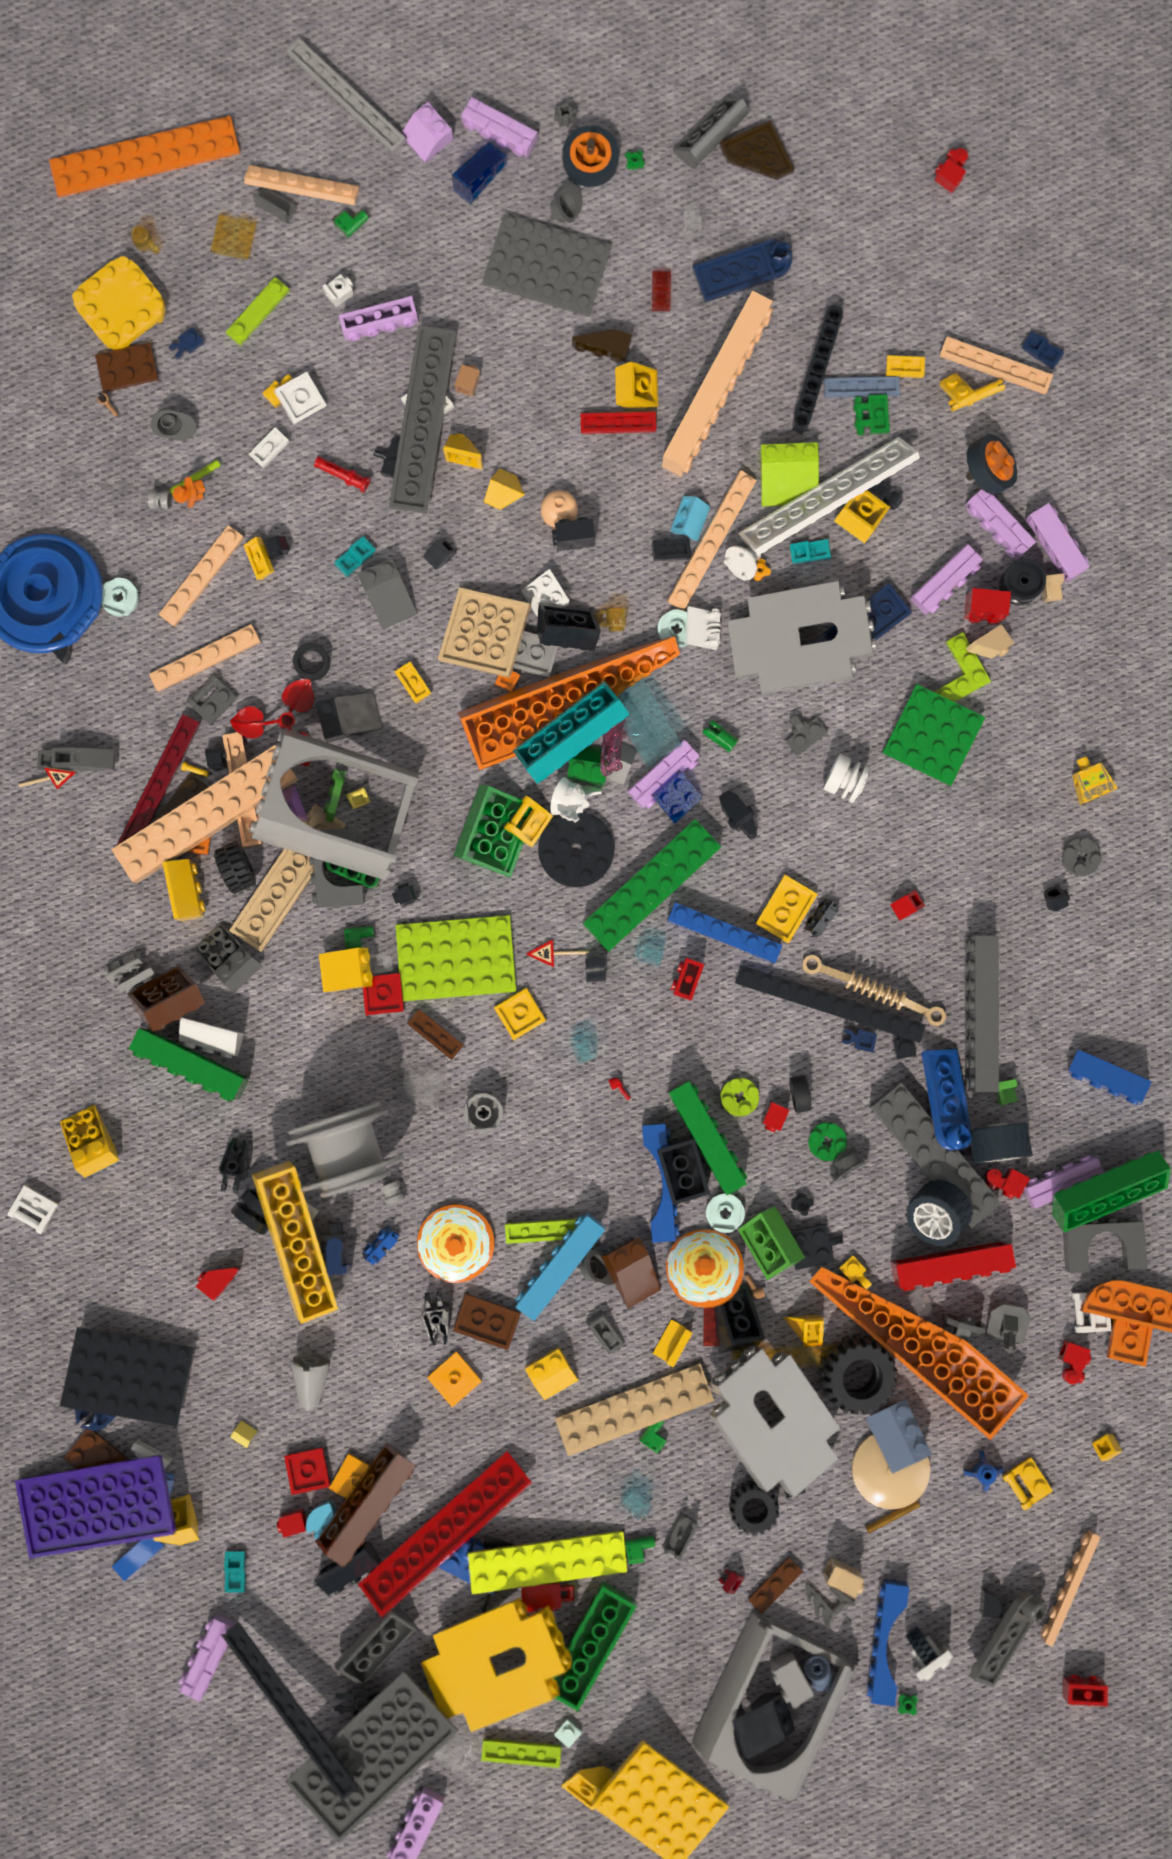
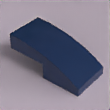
M1032 331L1022 345V349L1053 370L1064 356L1063 350L1049 344L1047 338Z

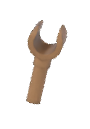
M102 392L106 396L105 401H101L97 396L98 402L102 405L104 404L115 417L119 415L108 401L109 398L106 392Z
M749 1274L744 1276L752 1289L754 1298H764L763 1288H756Z

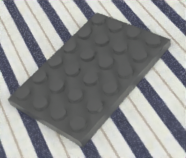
M504 213L482 285L590 317L611 250V244Z

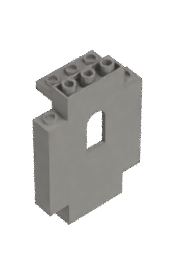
M839 581L747 598L750 617L728 621L736 678L740 680L759 676L760 690L763 694L854 679L853 673H857L855 661L852 662V660H869L868 657L874 656V650H877L875 638L872 639L871 631H874L873 620H869L868 612H871L870 600L866 601L865 596L843 599L846 597L845 588L840 585ZM828 622L837 626L838 633L833 640L801 646L799 628Z
M754 1345L743 1351L740 1355L741 1357L729 1363L726 1369L715 1375L707 1385L723 1401L716 1404L708 1415L759 1488L768 1492L779 1482L786 1493L796 1497L838 1460L826 1440L839 1430L840 1427L789 1354L781 1351L776 1353L770 1361L764 1350ZM762 1390L769 1393L784 1415L771 1428L754 1405V1396Z

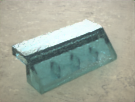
M644 680L627 688L617 696L630 714L620 723L647 768L660 762L665 755L682 746Z

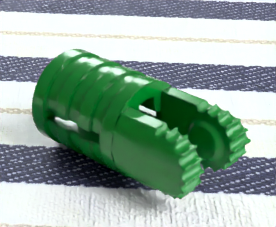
M712 720L709 723L711 729L705 728L702 733L730 753L739 739Z

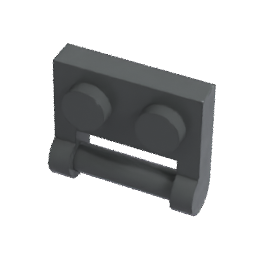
M213 674L209 677L210 680L192 698L189 697L186 700L210 725L238 699ZM216 685L219 689L200 707L197 703Z

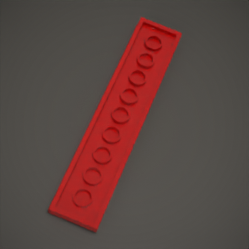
M507 1451L357 1585L379 1615L383 1617L533 1482Z

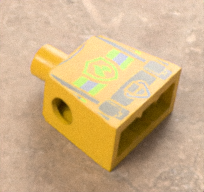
M1087 756L1076 761L1080 771L1073 774L1072 778L1080 805L1118 789L1102 763L1091 766Z

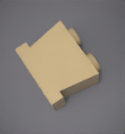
M830 1557L823 1572L826 1583L856 1598L858 1593H862L865 1586L860 1571Z

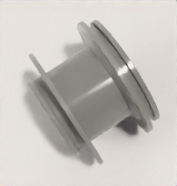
M381 1101L288 1131L289 1135L292 1134L293 1140L286 1142V1145L307 1143L318 1176L317 1181L302 1186L300 1188L301 1192L321 1187L322 1193H320V1196L323 1198L378 1181L391 1175L385 1166L403 1159V1155L400 1154L385 1159L382 1157L372 1122L377 1117L389 1113L388 1109L380 1111Z

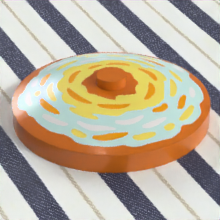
M460 1204L443 1206L431 1213L423 1222L417 1238L418 1255L426 1270L436 1278L452 1283L465 1282L482 1273L491 1261L495 1246L493 1230L488 1220L476 1209Z
M701 1229L683 1235L674 1243L667 1256L666 1275L671 1289L682 1301L692 1306L710 1308L727 1302L736 1294L743 1280L744 1262L740 1250L729 1237L714 1230Z

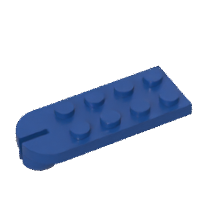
M957 1049L925 1050L921 1052L936 1139L947 1150L963 1149L970 1144L972 1134Z

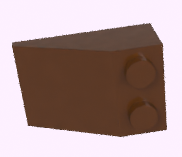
M640 1237L633 1238L601 1256L627 1309L661 1290L650 1256Z

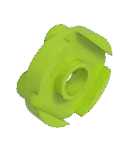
M732 1079L721 1090V1103L729 1114L739 1117L747 1116L756 1109L759 1103V1091L747 1079ZM741 1091L743 1092V1097H745V1100H741L738 1103L736 1102L737 1098L734 1096L735 1094H739Z

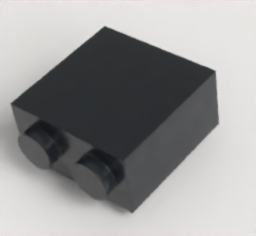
M580 517L576 521L562 519L555 523V529L551 530L553 546H557V551L595 547L593 518Z

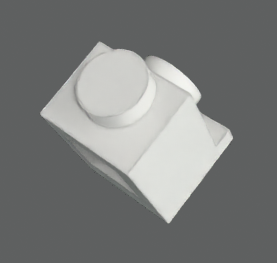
M339 275L329 284L322 286L324 293L335 307H338L354 295L352 282L348 277L343 278L342 275Z

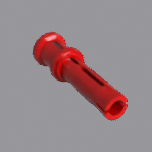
M318 456L314 462L315 468L345 481L347 486L352 485L360 489L362 493H365L370 485L371 478L358 474L356 470L349 471L321 456Z

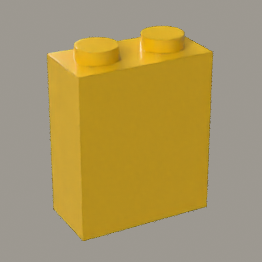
M353 948L319 954L323 992H336L372 986L373 975L370 969L368 948Z

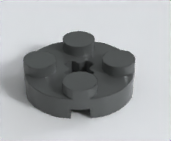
M1088 838L1074 839L1066 844L1063 849L1062 864L1073 875H1090L1097 870L1102 862L1100 849ZM1079 852L1086 855V862L1077 860Z

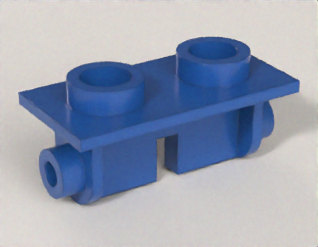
M389 1225L385 1229H381L376 1239L372 1243H368L363 1249L362 1255L365 1261H369L372 1265L378 1263L385 1256L386 1252L382 1249L383 1247L390 1250L398 1242L400 1236L395 1231L393 1232Z

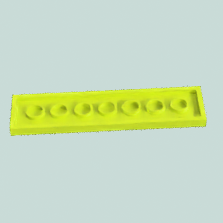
M623 1531L467 1552L472 1594L627 1572Z

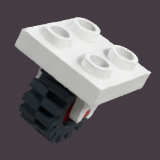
M918 1626L905 1635L912 1646L910 1651L918 1661L913 1668L920 1681L930 1679L935 1675V1670L940 1667L943 1669L951 1663L953 1656L946 1645L943 1644L937 1648L929 1636L925 1637Z

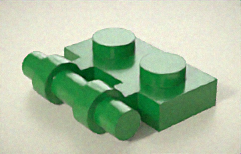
M887 394L868 395V403H862V397H855L853 412L856 413L854 425L855 429H857V436L865 435L864 428H870V435L889 434ZM863 411H868L869 420L863 419Z

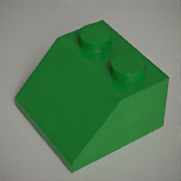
M587 746L577 756L570 759L567 778L574 782L605 786L611 749Z

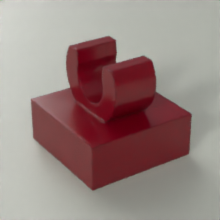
M725 1569L724 1572L728 1574V1579L725 1581L723 1578H719L718 1580L721 1584H724L722 1589L726 1593L735 1594L745 1577L740 1573Z

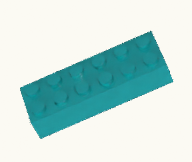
M604 681L515 748L513 752L538 784L630 714Z

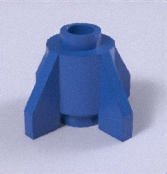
M981 1450L979 1451L980 1462L974 1466V1470H963V1474L976 1477L982 1483L983 1491H988L990 1484L994 1483L997 1476L1004 1471L1003 1467H993L988 1463L984 1451Z

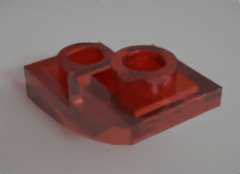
M652 271L651 311L670 312L671 271Z

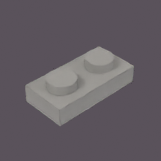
M150 965L118 983L117 988L120 993L125 990L128 993L137 988L136 984L143 981V983H146L153 979V975L156 972L154 966Z

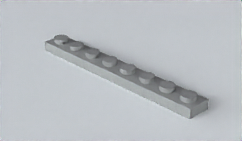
M300 38L286 50L287 55L392 154L406 142V138Z

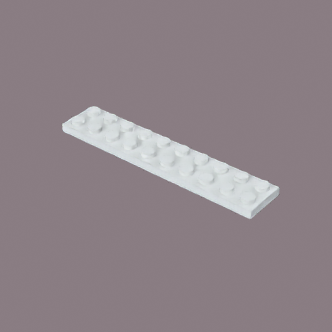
M897 437L739 532V536L757 555L764 553L792 534L799 532L802 528L814 523L817 519L829 514L832 510L847 503L857 495L864 493V491L872 486L879 484L882 480L895 474L905 466L912 464L920 458L919 453L900 437Z

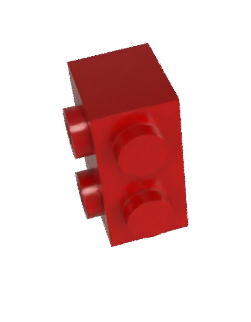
M685 958L684 962L680 961L677 972L680 973L678 980L674 979L670 989L674 991V996L692 1001L704 964Z
M1069 1675V1677H1063L1062 1697L1068 1705L1108 1707V1685L1099 1676L1081 1678L1079 1675Z

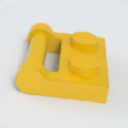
M524 796L522 799L523 803L504 828L529 847H533L553 815L530 797ZM531 807L533 810L521 828L518 829L516 827L527 809Z
M1028 1457L1002 1475L1004 1481L1009 1483L1020 1500L1023 1510L1029 1509L1034 1503L1053 1491L1031 1457ZM1019 1474L1032 1496L1026 1497L1015 1480V1475Z

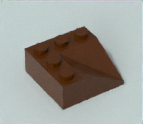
M179 965L127 993L136 1012L152 1031L163 1029L166 1024L181 1019L186 1013L195 1011L205 1004L197 985Z

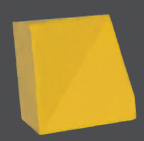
M1106 1434L1092 1443L1101 1461H1108L1123 1452L1113 1434Z

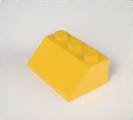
M190 859L162 862L174 919L186 921L204 917L203 912L206 911L204 901L200 900L199 893H202L200 882L196 881L195 875L198 874L196 863H193Z

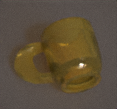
M138 225L132 229L131 239L138 250H150L154 254H159L160 249L154 243L153 236L146 227Z
M606 608V610L597 611L595 618L600 626L608 627L609 631H624L627 609ZM604 613H606V623L602 619Z

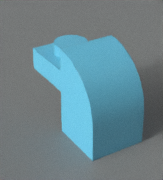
M332 1499L318 1504L308 1516L306 1530L307 1533L316 1532L314 1533L315 1540L336 1513Z

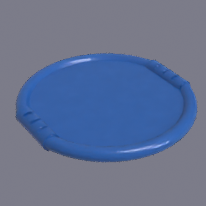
M33 534L8 544L0 554V639L18 650L29 653H50L76 643L98 617L102 604V577L93 557L77 542L57 534ZM59 632L63 634L64 638L52 643H48Z

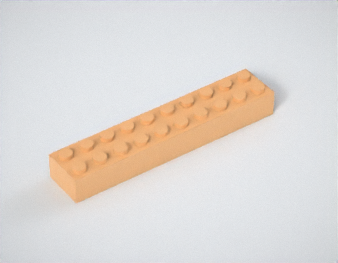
M754 291L751 292L665 451L662 462L663 468L681 477L684 472H689L693 464V456L697 457L700 452L702 439H707L711 423L715 424L719 416L720 407H724L729 391L732 392L738 375L742 374L746 360L750 359L754 351L755 343H758L761 339L764 326L767 327L771 320L773 312L771 308L772 300Z
M276 745L111 849L131 881L136 884L161 869L163 867L162 862L175 860L256 808L260 799L264 798L261 795V791L266 780L269 781L266 775L271 763L275 762L272 759V755ZM292 769L280 778L281 791L299 780Z

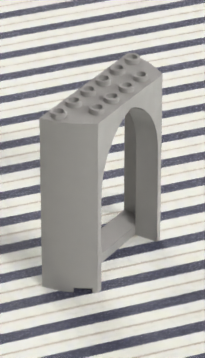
M288 729L280 730L277 739L280 744L277 743L272 755V759L275 762H272L266 775L269 781L266 780L261 791V795L264 798L258 802L255 811L258 817L256 821H252L249 832L253 833L251 838L386 880L391 871L392 863L396 861L397 856L395 852L414 787L419 781V777H417L419 773ZM330 760L404 783V789L386 851L383 852L323 833L303 823L288 807L281 791L280 778L291 768L304 762Z
M752 1611L693 1737L694 1750L707 1761L713 1763L717 1769L721 1771L728 1770L732 1772L731 1774L735 1778L740 1780L744 1778L750 1781L749 1783L759 1789L762 1787L774 1797L781 1796L787 1800L796 1799L856 1671L858 1662ZM771 1634H774L804 1650L825 1658L827 1661L839 1666V1669L807 1738L798 1750L779 1763L755 1767L743 1759L736 1747L732 1720L735 1718L740 1701Z

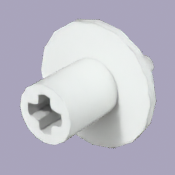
M737 545L731 546L725 553L724 564L739 579L750 580L756 575V561L761 557V554L757 555L749 546L746 548Z

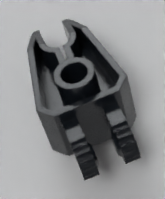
M729 790L720 795V805L722 811L729 819L727 823L731 829H736L738 832L742 830L750 839L757 837V828L753 823L755 813L749 805L746 806L737 794Z
M233 1138L226 1148L219 1171L223 1176L221 1191L226 1192L229 1179H233L232 1190L233 1193L238 1194L240 1182L248 1178V1146L246 1140L243 1139L240 1151L235 1152L237 1140Z
M441 1291L436 1292L437 1303H431L429 1292L424 1293L425 1305L422 1308L421 1317L428 1337L432 1344L436 1346V1334L438 1332L442 1335L445 1345L449 1331V1304L443 1302Z
M355 1687L351 1690V1693H335V1698L350 1699V1706L337 1705L334 1711L350 1712L354 1717L380 1692Z

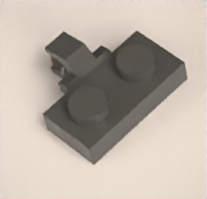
M795 715L789 720L790 724L794 727L791 731L793 736L786 740V743L795 755L799 756L828 732L817 718L808 724L806 721L801 722Z

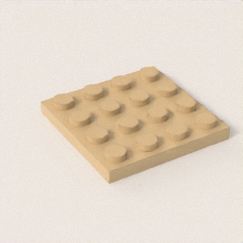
M459 587L438 660L510 678L531 605Z

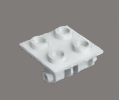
M550 569L521 590L537 617L539 603L566 607L569 605V598Z
M690 606L687 607L686 644L717 650L718 644H720L721 630L718 629L721 627V624H718L721 616L719 609L708 611Z

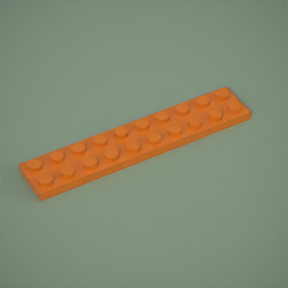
M227 116L49 159L57 195L58 197H63L240 154L232 118Z

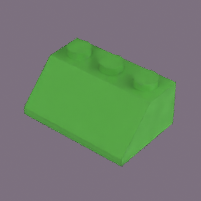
M776 1207L761 1212L738 1229L767 1280L805 1258Z

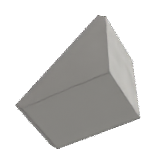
M620 743L606 778L624 785L638 750Z

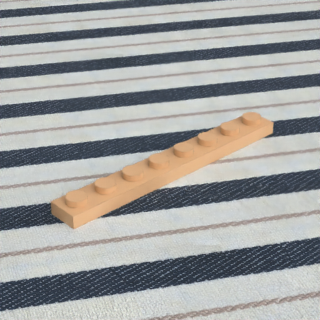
M742 470L736 475L666 602L679 610H685L757 481Z

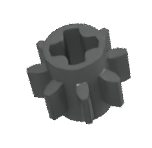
M561 102L559 108L555 107L554 121H559V127L563 125L569 128L571 122H576L574 116L577 115L576 109L572 110L571 103L568 105Z

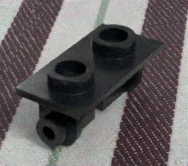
M825 898L818 904L816 912L807 919L803 929L811 932L816 938L819 935L821 936L828 926L824 919L826 918L831 922L838 913L837 909L839 906L835 904V901Z

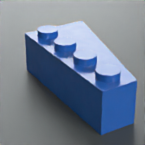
M1077 1050L1068 1071L1071 1073L1070 1077L1079 1081L1084 1079L1090 1082V1086L1100 1089V1087L1106 1089L1108 1094L1115 1097L1121 1096L1133 1105L1138 1104L1141 1106L1152 1083L1148 1079L1081 1050Z

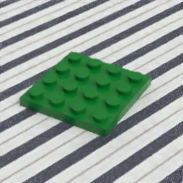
M916 684L882 754L952 786L986 717Z

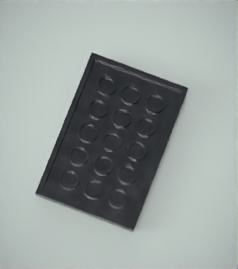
M77 1327L59 1407L178 1426L194 1347Z

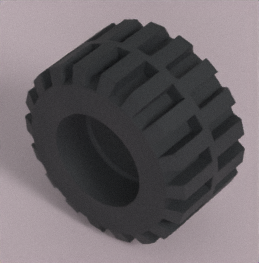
M234 841L214 850L217 868L229 891L236 894L256 885L253 868L240 843Z
M748 1481V1484L745 1485L743 1482L740 1484V1488L736 1487L734 1489V1494L730 1496L729 1509L732 1520L737 1525V1528L740 1531L742 1529L746 1534L750 1532L754 1536H757L759 1532L761 1535L765 1534V1530L770 1531L772 1529L771 1526L776 1525V1518H779L780 1514L779 1503L773 1490L770 1489L766 1492L759 1488L756 1483H752V1481ZM752 1498H759L766 1505L763 1514L756 1518L747 1517L743 1513L744 1504Z

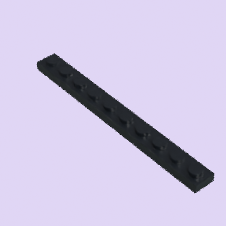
M742 965L735 983L917 1043L921 1042L926 1024Z
M237 1622L222 1635L223 1639L342 1801L358 1789V1783L240 1622Z

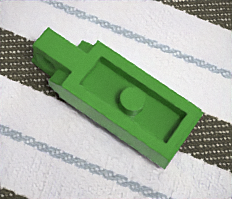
M334 770L331 778L334 786H330L328 793L331 800L326 802L323 812L327 813L325 821H334L346 771Z

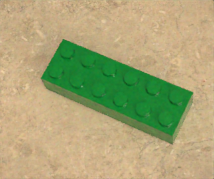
M138 1028L128 1048L133 1051V1056L140 1059H150V1064L158 1068L166 1067L168 1068V1073L175 1076H184V1080L193 1085L201 1084L203 1085V1090L210 1093L217 1092L220 1094V1098L228 1102L241 1098L250 1079L147 1028Z
M686 1081L668 1091L667 1093L695 1139L698 1148L725 1195H729L747 1185L745 1181L748 1178L743 1168L737 1167V1157L732 1150L728 1151L726 1147L729 1144L722 1133L719 1134L716 1130L719 1126L714 1117H709L706 1111L709 1108L706 1102L698 1098L697 1094L700 1092L695 1083Z
M1159 1150L1153 1153L1148 1152L1141 1158L1129 1160L1120 1167H1113L1101 1175H1094L1087 1181L1077 1182L1068 1189L1057 1191L1053 1195L1052 1215L1063 1233L1168 1189L1171 1168Z
M603 1580L565 1646L570 1652L572 1666L566 1672L553 1677V1680L558 1684L559 1692L555 1699L577 1712L637 1607V1602L634 1598Z

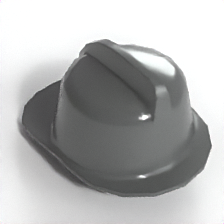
M572 183L566 184L551 201L550 209L552 214L550 218L552 220L556 219L559 222L568 223L575 221L582 209L583 202L582 194L576 185Z
M163 408L154 414L151 420V429L157 436L183 441L194 436L196 423L188 414L171 408Z
M855 1148L842 1152L835 1159L834 1166L837 1179L830 1186L837 1183L851 1171L866 1165L870 1161H864Z
M596 1250L589 1251L577 1266L581 1270L583 1277L588 1281L613 1285L614 1282L601 1258L604 1253Z

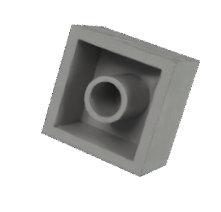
M791 1648L770 1660L772 1667H770L771 1675L775 1683L779 1685L787 1703L791 1702L793 1708L814 1696L811 1685Z

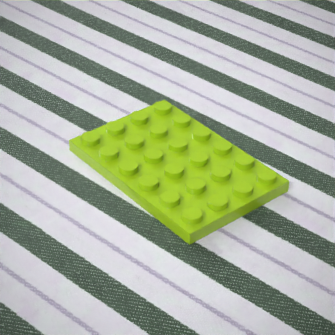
M510 915L395 925L403 1001L516 992Z

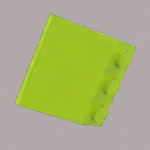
M818 442L764 444L760 446L759 462L762 507L784 506L819 485Z

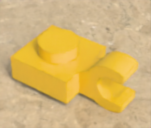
M289 374L282 379L280 384L275 380L262 393L275 408L281 405L274 390L293 380Z
M853 1255L839 1267L851 1282L857 1279L866 1290L872 1285L863 1275L866 1269Z

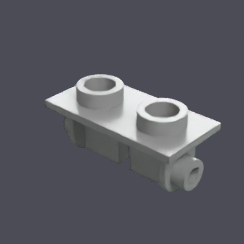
M132 952L122 958L123 965H121L119 960L107 965L106 969L103 970L105 973L104 977L111 984L118 983L125 977L138 973L146 965L140 960L141 956L138 952Z

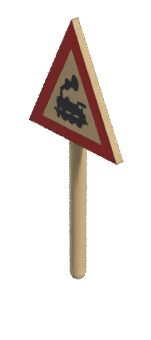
M44 767L49 776L19 783L18 786L23 787L52 780L56 789H58L77 771Z
M552 939L526 953V955L554 967V955L589 954L590 951H554Z

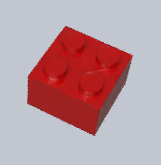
M972 588L965 597L964 619H969L968 622L970 623L988 621L987 624L998 625L1009 615L1011 592Z

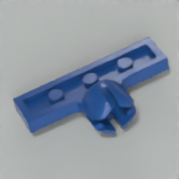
M471 1537L445 1560L439 1568L470 1584L467 1552L484 1550L483 1544L478 1540L472 1549L471 1545L475 1538ZM495 1591L486 1592V1593H488V1594H490V1595L493 1596L494 1593H495Z

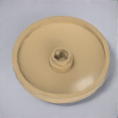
M872 1433L858 1445L854 1453L852 1476L858 1491L867 1501L880 1508L899 1509L914 1503L924 1493L930 1479V1462L927 1457L892 1474Z

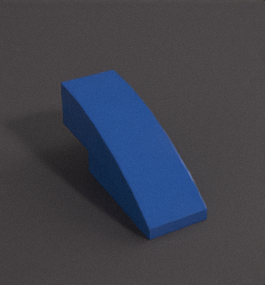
M153 1538L140 1540L112 1568L126 1581L164 1547L166 1543L154 1541Z

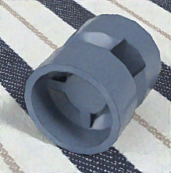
M821 1656L811 1657L807 1660L804 1668L810 1685L818 1692L829 1690L834 1680V1674L828 1661Z

